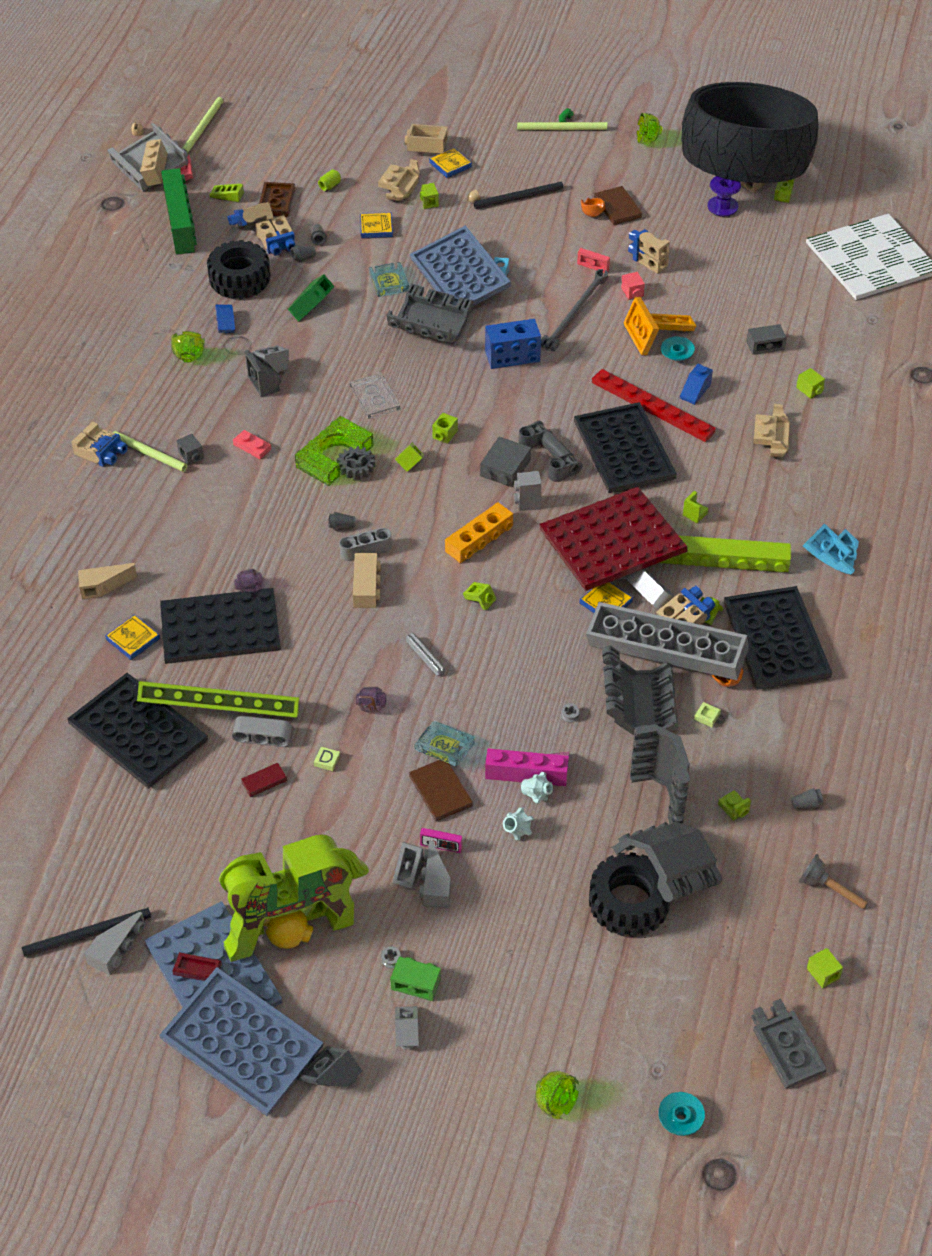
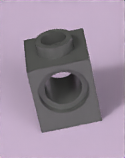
M193 434L176 440L178 453L188 465L204 459L202 445Z

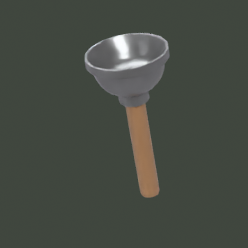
M816 854L798 882L800 884L803 882L807 885L825 884L864 909L867 906V901L830 878L829 874L825 872L826 867L819 858L820 855Z

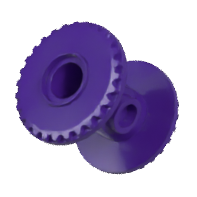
M718 176L713 177L710 181V188L717 196L712 197L708 201L707 207L709 211L716 216L722 217L735 214L739 205L731 196L740 191L741 182Z

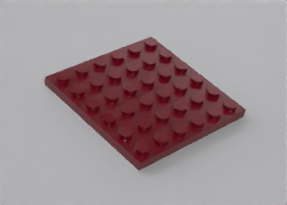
M639 487L613 495L607 499L539 524L541 532L585 591L688 552L684 541Z

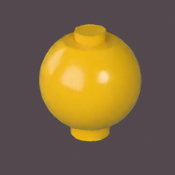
M302 910L280 917L265 919L263 926H266L265 932L269 941L283 949L294 948L301 941L308 943L313 932V926L308 925L307 917Z

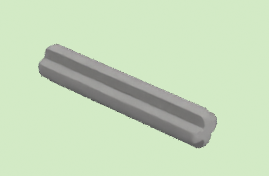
M411 633L407 635L406 642L437 676L444 674L445 667L416 634Z

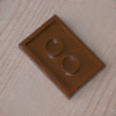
M264 182L259 204L269 202L273 216L279 217L284 215L289 217L295 184Z
M623 186L594 193V198H600L605 202L604 212L613 225L642 218L641 210Z
M446 758L409 772L410 779L435 821L473 806L471 798Z

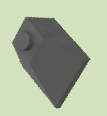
M246 350L247 376L259 395L263 397L280 391L279 383H281L279 374L275 373L272 367L249 350Z
M326 1046L309 1063L297 1080L316 1085L347 1087L355 1083L358 1079L357 1076L363 1071L348 1050Z

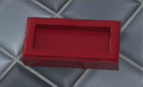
M278 762L241 778V782L250 797L287 781V777Z
M179 952L173 968V975L205 981L216 967L221 969L222 961Z

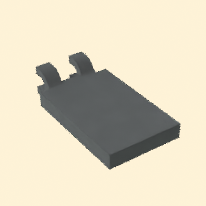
M781 999L773 1001V1006L770 1010L775 1017L771 1019L766 1018L762 1007L753 1009L754 1014L751 1015V1019L757 1025L754 1026L753 1031L785 1089L826 1072V1066L794 1010L788 1013Z

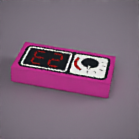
M421 828V846L428 847L429 841H433L436 849L461 854V835Z

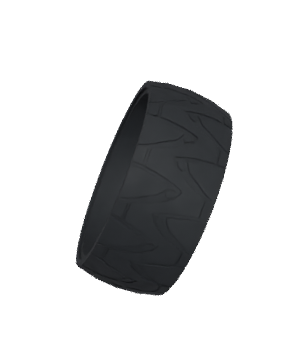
M751 82L708 84L696 89L691 94L686 106L681 133L683 155L696 168L725 179L750 183L789 181L803 175L813 158L818 140V111L813 103L801 95L775 86Z

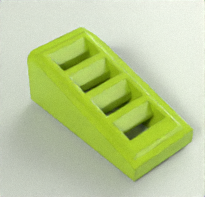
M243 184L215 185L209 196L211 198L239 202L244 194Z

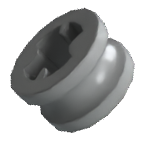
M568 703L562 707L561 718L564 721L570 723L578 719L579 708L577 705Z
M387 947L381 953L382 963L388 968H395L401 953L396 947ZM389 954H393V957H394V960H393V961H390V960H389V958H388V955H389Z

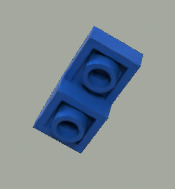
M216 304L218 333H235L233 306Z

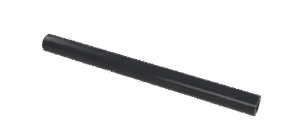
M560 181L473 202L474 208H482L563 189V183Z
M149 907L22 946L23 955L27 957L103 933L138 912H142L144 920L151 918Z

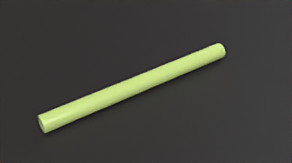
M221 97L215 100L182 149H185L187 154L223 104L224 100Z
M517 122V130H607V122Z

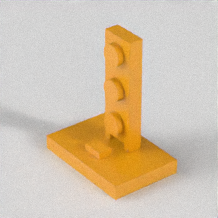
M641 297L634 298L623 322L641 355H648L659 330L695 331L696 324L690 315L650 313Z

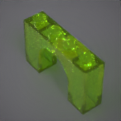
M340 415L295 454L296 468L329 486L340 477L339 463L323 455V451L333 446H344L349 449L350 447L356 449L359 446L361 450L365 447L367 452L374 446L373 433Z

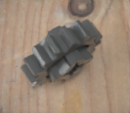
M359 446L356 449L350 447L349 451L344 449L343 453H339V458H337L338 471H341V475L346 474V478L353 476L354 480L358 476L360 479H363V475L369 476V472H374V467H376L375 456L372 455L371 450L366 452L365 447L362 450L359 449Z

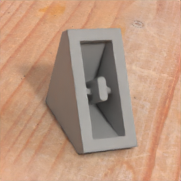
M402 842L392 883L411 889L414 887L424 865L422 847Z

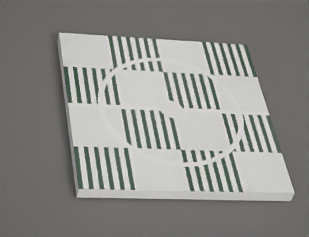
M890 214L806 238L808 246L855 300L932 277V260Z

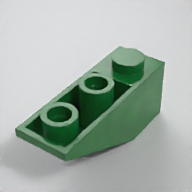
M325 274L321 275L308 285L288 310L299 322L335 286Z

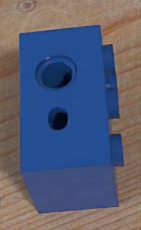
M535 319L485 326V352L491 369L540 362L541 334Z

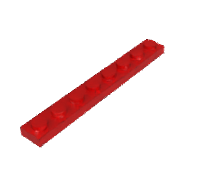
M601 369L592 377L593 384L631 404L640 402L644 411L704 442L715 433L716 428L604 369Z

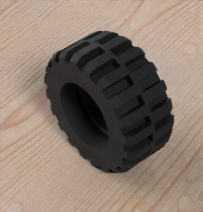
M233 240L230 243H222L207 258L210 286L223 297L228 296L230 299L250 298L254 294H259L261 290L263 291L270 282L269 256L260 245L253 244L251 241Z
M624 852L619 853L616 857L612 855L606 858V862H600L597 865V869L593 871L589 890L591 913L593 917H597V922L601 926L605 925L606 930L611 933L616 931L620 936L630 934V937H637L639 933L641 935L649 934V930H656L659 927V923H663L669 913L670 902H666L657 888L659 875L651 860L648 859V856L644 854L639 856L635 852H630V854L626 855ZM622 885H634L643 889L649 898L641 903L628 904L615 898L611 891Z

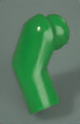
M569 108L565 109L559 115V122H566V118H572L571 116L574 115V112Z

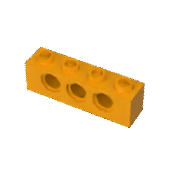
M497 502L445 539V552L459 563L471 558L474 553L482 550L488 543L496 540L501 534L512 528L513 513Z

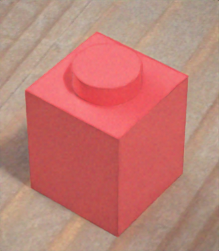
M633 272L622 275L621 288L628 300L635 297H643L645 283L639 273Z

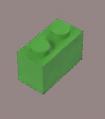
M398 957L390 978L391 990L433 1001L441 980V968L431 963L417 962L413 958Z

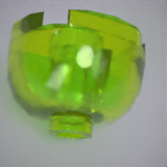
M650 113L640 114L637 124L640 125L639 130H637V142L641 144L653 143L662 134V125H660V121L655 115Z
M182 331V335L177 336V333H175L171 337V349L178 359L190 363L202 356L205 338L202 339L201 334Z
M558 1070L544 1075L537 1082L535 1091L536 1103L541 1111L558 1120L562 1119L559 1116L563 1113L568 1115L579 1095V1091L576 1090V1084L579 1085L577 1078L569 1073Z

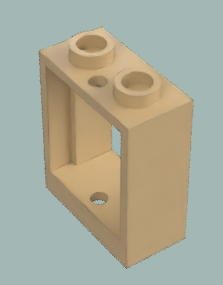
M412 124L410 129L407 130V135H405L407 151L444 153L448 141V127Z

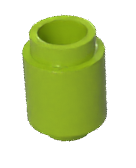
M331 169L320 177L318 185L323 191L331 190L341 182V175L338 171Z

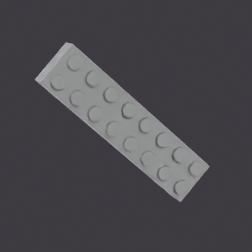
M602 602L598 603L586 633L589 646L603 648L610 645L623 654L661 663L668 662L674 666L734 680L738 679L749 648L747 635Z

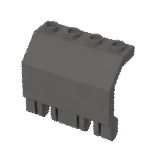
M411 284L406 292L405 302L398 316H394L390 310L386 315L388 326L451 343L459 339L473 307V300L460 297L457 304L453 305L454 295L450 294L449 296L448 293L429 289L426 296L423 297L424 287Z
M610 645L604 646L602 648L603 663L606 664L603 668L605 694L608 695L606 698V713L614 718V723L634 735L635 727L656 724L670 732L677 729L678 719L672 665L666 662L653 670H635L620 660V651Z
M656 724L635 727L630 768L631 782L652 779L664 785L670 797L669 823L678 822L683 824V814L686 809L687 791L690 782V763L681 736Z
M664 822L656 828L651 826L644 831L642 829L638 830L631 836L629 833L618 839L619 843L613 846L616 855L625 849L629 851L635 847L646 851L659 875L657 888L666 902L691 895L707 887L719 885L722 882V876L716 867L717 860L701 831L678 822L672 824Z

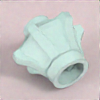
M541 772L539 775L534 774L530 779H524L521 784V791L524 795L531 797L536 804H539L541 800H548V795L553 791V785L547 780L546 773Z
M519 807L515 813L508 812L507 817L503 820V828L506 832H510L515 840H520L521 836L532 834L530 825L531 821L534 820L533 816H528L524 812V808Z

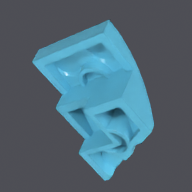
M824 523L803 545L807 551L830 567L849 575L855 571L853 566L857 557L856 550L858 549L859 541L846 529L837 536Z

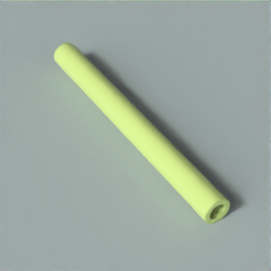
M113 432L114 434H119L121 441L126 443L127 446L179 471H186L187 464L122 433Z

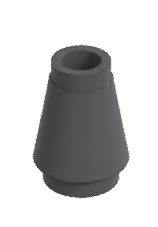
M316 224L313 227L311 241L316 245H322L326 241L327 236L322 226Z
M295 245L291 248V258L297 262L316 255L314 246Z
M338 512L329 513L328 527L333 528V530L355 527V516Z
M812 788L791 798L794 809L819 808L820 805L824 804L820 789Z

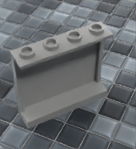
M151 123L153 128L151 133L120 152H117L113 147L107 150L111 161L143 192L154 186H147L140 172L148 141L162 140L168 153L165 170L181 169V167L189 163L187 160L188 154L185 149H181L176 141L173 142L171 137L154 123Z

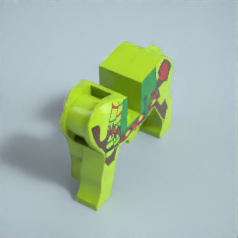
M315 835L283 846V870L274 873L271 872L262 852L243 855L233 860L219 876L222 888L228 892V902L235 911L230 923V933L224 941V948L230 961L233 962L252 956L259 935L265 934L263 927L265 919L280 917L302 910L307 917V921L326 916L333 931L354 925V901L349 893L352 879L363 877L369 873L366 863L360 860L353 851L338 848L334 839L328 835Z

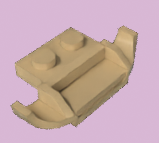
M411 159L409 167L406 166L405 168L392 164L388 167L378 181V187L391 190V193L386 194L388 200L400 201L410 196L419 183L418 161Z
M774 404L773 416L756 414L753 444L770 445V457H783L789 449L790 421L783 411V405Z

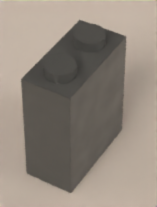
M499 436L480 463V476L513 487L514 481L517 480V473L523 472L531 460V447Z

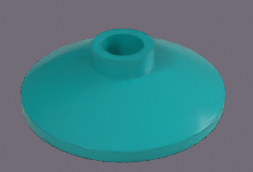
M670 337L661 344L662 354L675 361L689 359L695 351L694 344L684 337Z
M674 1092L667 1095L661 1101L658 1116L662 1126L667 1131L678 1136H688L696 1133L702 1127L705 1111L702 1103L692 1094ZM682 1115L685 1119H678L677 1116Z

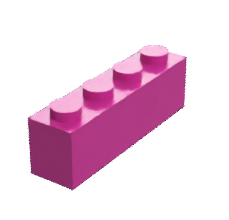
M488 748L485 779L522 782L524 779L532 778L534 774L539 775L541 772H545L547 780L552 785L566 787L569 752L543 754Z

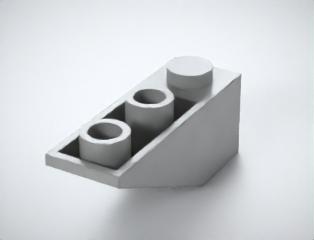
M429 841L428 849H424L423 861L427 862L426 867H422L421 879L425 881L424 885H420L419 898H423V906L449 908L451 878L433 841Z
M142 912L134 914L98 935L84 953L87 964L108 975L118 968L125 952L131 949L134 939L145 928Z

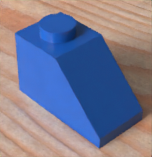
M697 364L686 380L680 394V399L695 405L711 386L713 370Z

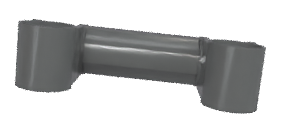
M536 421L520 428L518 443L531 448L542 444L555 457L549 461L548 478L551 481L558 482L580 472L583 464L574 458L573 453L549 429L544 427L542 421Z

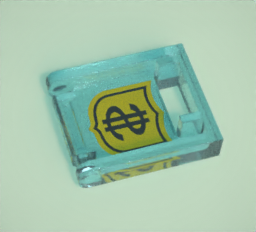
M397 262V269H395L394 263L375 266V273L372 267L368 268L378 297L407 292L409 283L401 262Z
M433 721L418 738L414 748L416 751L457 767L473 747L475 736Z

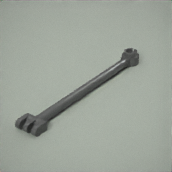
M603 269L596 270L594 281L550 337L547 335L542 337V347L544 345L547 349L551 347L553 351L558 348L559 340L557 338L597 286L608 280V272L606 270L604 275Z

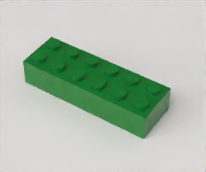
M180 168L162 170L164 194L176 255L195 252L194 246L197 245L196 236H194L195 226L185 176L181 174Z

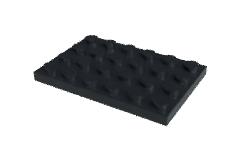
M640 402L574 416L575 425L608 493L676 479L677 473Z
M797 586L724 597L723 603L734 632L747 635L749 648L745 661L756 690L832 677V670Z
M274 588L160 601L165 664L281 650Z
M125 673L68 717L67 720L68 724L149 789L207 742L208 736L168 704L137 701L139 681L129 673Z

